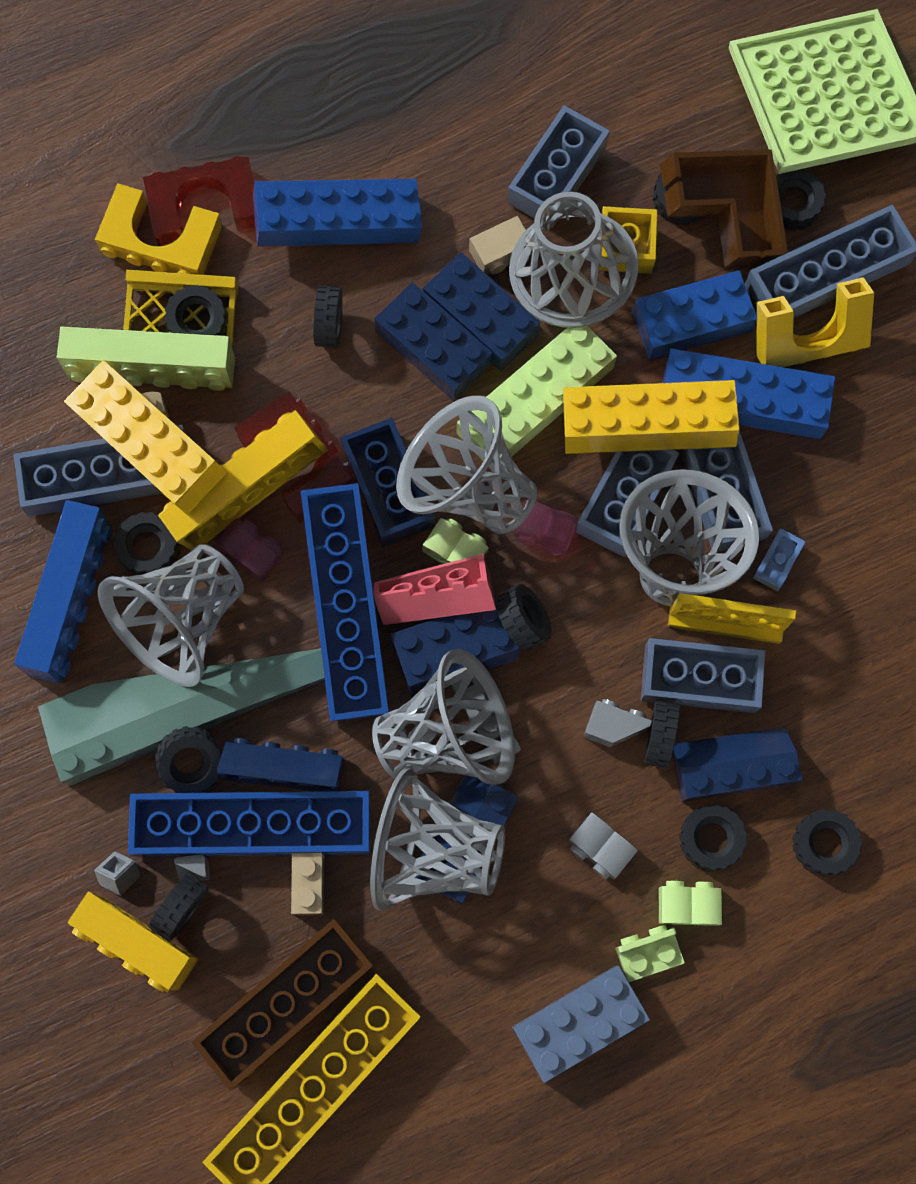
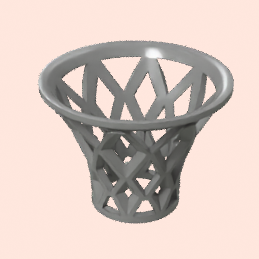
M562 192L551 196L542 203L536 213L534 224L517 241L510 259L509 276L517 300L532 316L547 324L558 327H584L608 318L624 305L636 284L638 256L634 243L626 230L610 217L601 214L597 205L589 197L577 192ZM569 217H581L587 219V224L589 225L593 222L595 223L592 234L584 242L575 246L563 247L555 245L548 241L542 233L543 229L546 231L550 229V223L562 218L569 220ZM609 240L615 245V247L621 254H614ZM602 243L609 260L601 257ZM533 251L531 266L525 267L529 255ZM540 252L544 265L537 269ZM585 259L592 262L590 281L580 272ZM559 262L568 272L561 285L554 268ZM616 263H627L626 274L622 284ZM598 265L608 268L610 286L597 281ZM548 272L553 287L542 295L540 277ZM531 275L532 297L526 291L521 277ZM574 277L584 287L578 304L568 291ZM593 290L611 298L600 307L587 311ZM559 294L565 307L571 314L555 312L544 306L548 305Z
M469 396L459 399L434 415L411 442L402 459L397 475V496L401 504L409 511L416 514H430L438 511L465 515L480 522L496 534H504L517 528L528 517L537 498L535 483L520 471L505 444L502 433V416L499 408L493 401L484 396ZM480 410L486 412L487 426L471 411ZM459 415L463 441L436 433L448 421ZM469 424L484 437L486 451L471 442ZM427 442L441 468H414ZM441 445L460 450L466 467L448 463ZM469 449L485 459L479 469H476ZM489 464L491 467V472L486 471ZM449 472L467 475L471 479L461 487ZM442 476L453 489H437L424 477ZM411 481L430 496L414 498L411 492ZM484 482H489V486H485ZM511 487L513 495H504V492ZM521 497L528 498L524 509L520 502ZM435 500L440 502L438 504L429 503V501ZM496 503L498 505L499 511H493V508ZM506 503H511L512 508L507 507ZM509 517L514 518V520L505 524L503 518Z
M672 470L648 478L629 495L620 517L621 542L627 557L640 572V582L644 591L654 601L666 606H672L679 593L698 596L699 594L716 592L732 585L750 568L759 545L757 520L746 499L727 482L700 471ZM672 485L661 507L657 506L648 497L654 491ZM688 485L703 487L718 495L707 499L696 507ZM679 495H681L687 511L676 523L670 510ZM729 504L740 517L743 528L725 529ZM717 507L715 526L702 531V515ZM646 508L656 515L651 531L646 528ZM635 510L637 531L631 530V522ZM693 516L694 535L684 539L680 530ZM664 517L669 529L659 540L658 531ZM717 535L710 553L705 555V539ZM724 538H736L726 553H718ZM744 547L739 563L735 565L730 562ZM669 553L683 556L697 570L698 583L686 585L685 581H682L681 584L662 578V573L659 575L654 573L649 567V563L653 558L662 554ZM715 562H720V563L713 569V566H714Z
M198 545L189 554L171 566L143 575L122 576V578L112 576L104 579L98 587V598L102 611L112 629L125 646L143 664L156 674L182 687H192L198 684L203 677V661L206 646L212 637L218 621L234 601L243 594L244 587L234 566L220 552L207 545ZM203 553L210 555V557L199 560ZM220 563L228 571V575L217 576L216 572ZM203 581L208 586L198 591L195 589L197 582ZM141 583H149V584H148L147 586H145V587H142L141 585H139V584H141ZM234 584H235L236 590H234V591L231 592V590H232V588H233V586H234ZM113 596L136 597L120 617L115 607ZM146 601L152 602L158 608L155 615L134 617ZM170 604H186V609L173 613L169 606ZM203 612V617L199 624L191 627L192 616ZM156 623L148 651L137 641L127 627ZM173 623L179 631L178 636L160 645L164 626ZM200 636L198 645L196 646L195 641L193 639L195 637ZM189 646L192 654L187 660V652ZM181 647L179 671L157 659Z
M455 649L447 652L443 656L438 670L422 690L399 709L378 716L373 724L372 737L377 757L385 771L394 779L403 769L407 768L412 769L416 775L439 771L477 777L486 784L498 785L505 782L512 773L515 760V744L506 705L490 673L468 651ZM452 663L464 666V668L446 676ZM473 676L480 682L489 700L461 699ZM461 681L454 697L445 699L444 688ZM439 708L441 714L440 721L434 722L429 720L432 710ZM460 709L481 710L468 725L451 724V720ZM493 712H495L501 742L474 733ZM407 724H414V728L407 733L405 726ZM439 733L442 734L436 745L430 744ZM455 733H462L464 735L457 739ZM381 735H390V740L382 747ZM472 740L489 748L474 754H467L461 745ZM398 745L403 746L401 750L396 749ZM501 754L496 770L479 764V762L490 760ZM388 759L399 760L400 763L393 767Z
M403 769L397 775L390 788L376 833L370 877L371 900L374 908L378 911H386L389 907H394V904L416 895L446 891H467L490 896L496 886L505 846L504 825L481 821L461 812L440 799L418 780V776H416L412 769ZM412 783L413 795H404L405 788ZM398 806L411 821L410 832L388 838L392 820ZM421 809L426 810L436 824H423L420 820ZM440 835L452 847L445 848L433 837ZM496 839H498L497 851L494 850ZM407 844L406 851L399 846ZM417 845L426 856L413 857L415 846ZM387 851L403 864L399 874L383 882L384 860ZM447 860L448 862H450L451 864H453L455 867H457L458 870H456V869H454V868H452V867H449L448 865L442 863L441 861ZM495 862L492 875H489L490 863ZM430 868H434V869H436V870H438V871H440V872H442V873H439V872H436V871H432V870H429V869H430ZM418 875H422L432 879L425 881L415 877ZM385 894H390L388 899L386 898Z

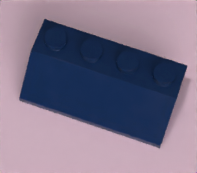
M785 727L674 744L672 754L681 802L795 785L802 781L797 751Z
M235 738L234 743H225L217 767V774L224 781L316 792L340 791L344 758L338 755L337 750L321 749V753L309 752L310 748L306 746L292 745V750L280 748L281 744L274 742H263V746L251 745V740Z
M465 775L450 805L481 821L505 825L519 797L497 785H489L477 777ZM440 835L433 837L445 848L452 847ZM447 860L441 861L442 863L448 865L449 867H452V868L458 870L457 867H455L453 864H451V863L448 862ZM430 868V869H429V870H432V871H436V872L442 873V872H440V871H438V870H436V869H434V868ZM418 875L415 877L425 881L432 879L422 875ZM446 891L440 893L462 905L469 892Z

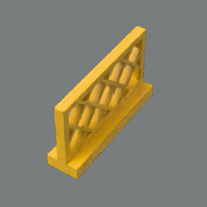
M126 270L127 293L123 330L131 331V322L141 315L149 324L142 331L149 332L153 329L155 332H159L155 326L165 318L166 311L157 300L165 293H173L175 295L177 290H182L185 286L200 285V287L205 286L212 292L214 291L219 297H230L229 307L226 309L228 313V324L226 326L227 336H229L230 343L233 345L236 296L239 290V283L235 277ZM134 291H145L151 299L138 308L133 302ZM150 292H158V293H156V294L153 296ZM155 302L163 313L151 323L142 312ZM201 305L194 312L188 307L186 310L190 315L183 320L184 324L187 325L192 319H195L202 328H205L206 326L199 320L197 315L206 307ZM134 307L136 311L132 314V308Z
M679 593L673 605L670 606L668 627L780 644L783 639V632L795 620L796 610Z

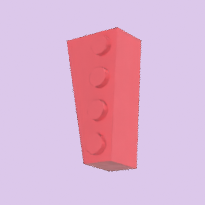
M484 554L373 583V596L383 625L496 610L493 585Z

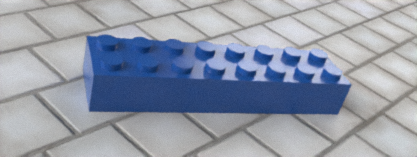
M357 483L302 490L301 497L330 721L337 722L384 715L389 712L359 485Z
M369 791L130 794L128 854L133 857H182L202 854L204 856H267L320 852L324 855L370 854Z

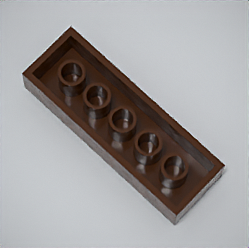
M333 919L191 1043L229 1091H232L374 966L339 923Z

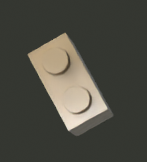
M518 216L471 237L469 251L478 267L485 274H498L506 266L510 265L513 249L526 230Z
M322 852L292 853L291 914L294 916L324 915V854Z

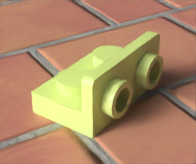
M666 925L650 929L649 937L639 940L636 934L621 939L622 946L615 949L628 983L685 963L675 934H677L675 928L667 930Z

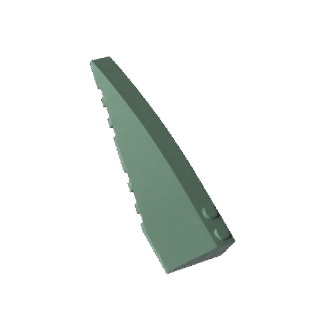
M321 649L206 666L203 669L201 681L192 687H182L159 674L97 683L38 706L50 754L60 781L67 786H72L158 750L157 747L163 741V737L169 735L175 729H182L185 726L193 728L195 726L201 730H206L325 680Z

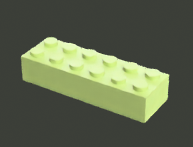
M588 326L566 328L486 397L493 401L500 410L502 433L511 457L564 412L563 387L594 386L614 368L617 355ZM480 410L471 411L487 426L486 412ZM459 420L457 422V434L462 439L461 425ZM469 424L471 442L486 451L484 437Z
M60 327L57 360L68 378L72 381L82 383L104 360L132 386H141L142 383L154 384L162 388L169 387L170 385H181V387L186 389H196L199 386L208 387L215 391H222L225 388L233 387L235 355L229 336Z

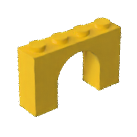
M117 183L95 237V242L100 252L109 258L119 257L126 259L135 266H141V264L149 266L157 272L204 275L223 226L219 213L193 206L185 229L176 241L166 246H150L137 238V229L148 204L143 191Z
M864 278L837 283L836 308L832 319L821 330L803 336L793 334L794 311L784 296L757 302L756 356L760 363L786 367L870 347L874 303L873 290Z

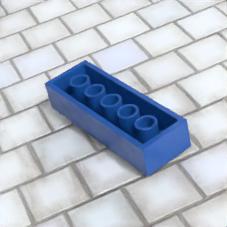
M417 179L254 182L253 204L257 247L418 243L422 230Z
M670 348L665 364L663 383L735 380L739 425L821 439L827 431L835 376Z
M69 500L65 501L14 665L28 676L61 684L63 677H67L71 667L69 657L71 651L76 649L79 642V633L77 631L80 622L83 623L87 616L88 608L86 602L88 596H92L95 590L96 580L94 577L96 570L102 567L104 561V553H102L104 544L110 541L112 535V526H110V522L98 507Z

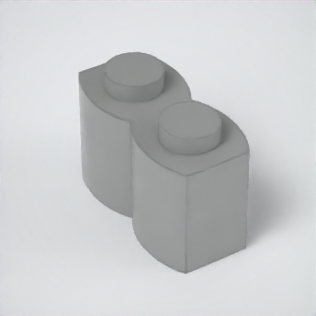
M593 813L587 817L568 841L572 845L570 851L581 860L588 858L595 864L593 870L605 880L608 877L614 880L638 851Z

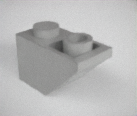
M603 699L602 702L597 700L583 737L612 747L647 731L652 720L646 719L647 715L638 710L630 709L627 712L619 709V704L611 700Z

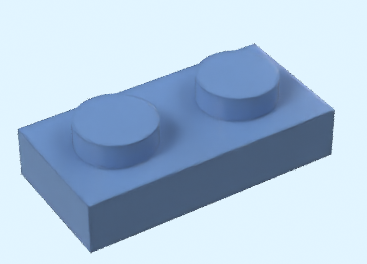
M780 528L753 579L779 591L805 541Z

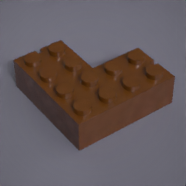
M772 149L674 152L660 164L663 188L669 189L664 193L667 216L717 215L725 267L748 266L750 263L752 266L763 265L788 253Z

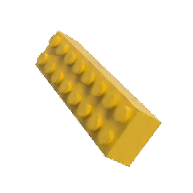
M376 974L202 1163L223 1184H269L421 1016Z

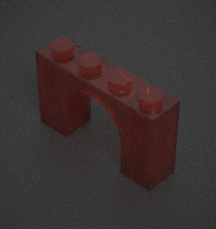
M236 156L221 162H206L203 165L190 168L180 167L175 171L165 173L154 172L150 176L143 177L153 232L158 247L169 245L182 235L183 230L180 220L181 204L189 194L199 189H215L227 196L231 202L237 231L256 227L253 204L254 179L248 156Z
M287 392L234 427V430L242 445L247 447L255 441V437L260 432L270 430L275 426L282 415L296 410L326 446L328 451L316 459L310 473L281 493L284 503L300 523L304 520L302 490L354 484L352 477L354 475L351 466L346 461L342 463L337 457L339 452L330 439L325 441L321 435L323 430L315 418L311 420L305 413L307 408L299 397L294 399L292 394Z

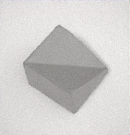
M116 851L94 870L99 884L118 895H122L140 877L136 861Z
M203 854L174 859L179 880L188 873L200 881L210 880L209 861Z

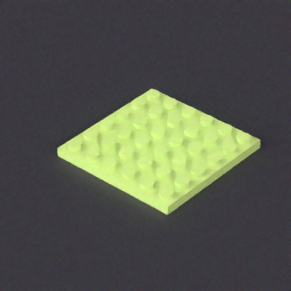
M878 9L730 41L729 51L769 149H772L773 160L779 174L916 143V94Z

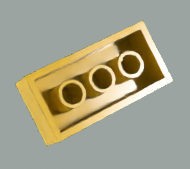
M87 892L67 922L74 927L72 933L85 942H97L100 944L97 948L98 951L111 959L113 957L116 959L121 958L124 960L122 965L124 968L135 975H147L150 977L147 983L161 992L179 990L198 961V958L172 941H166L152 931L149 926L102 895L93 892Z

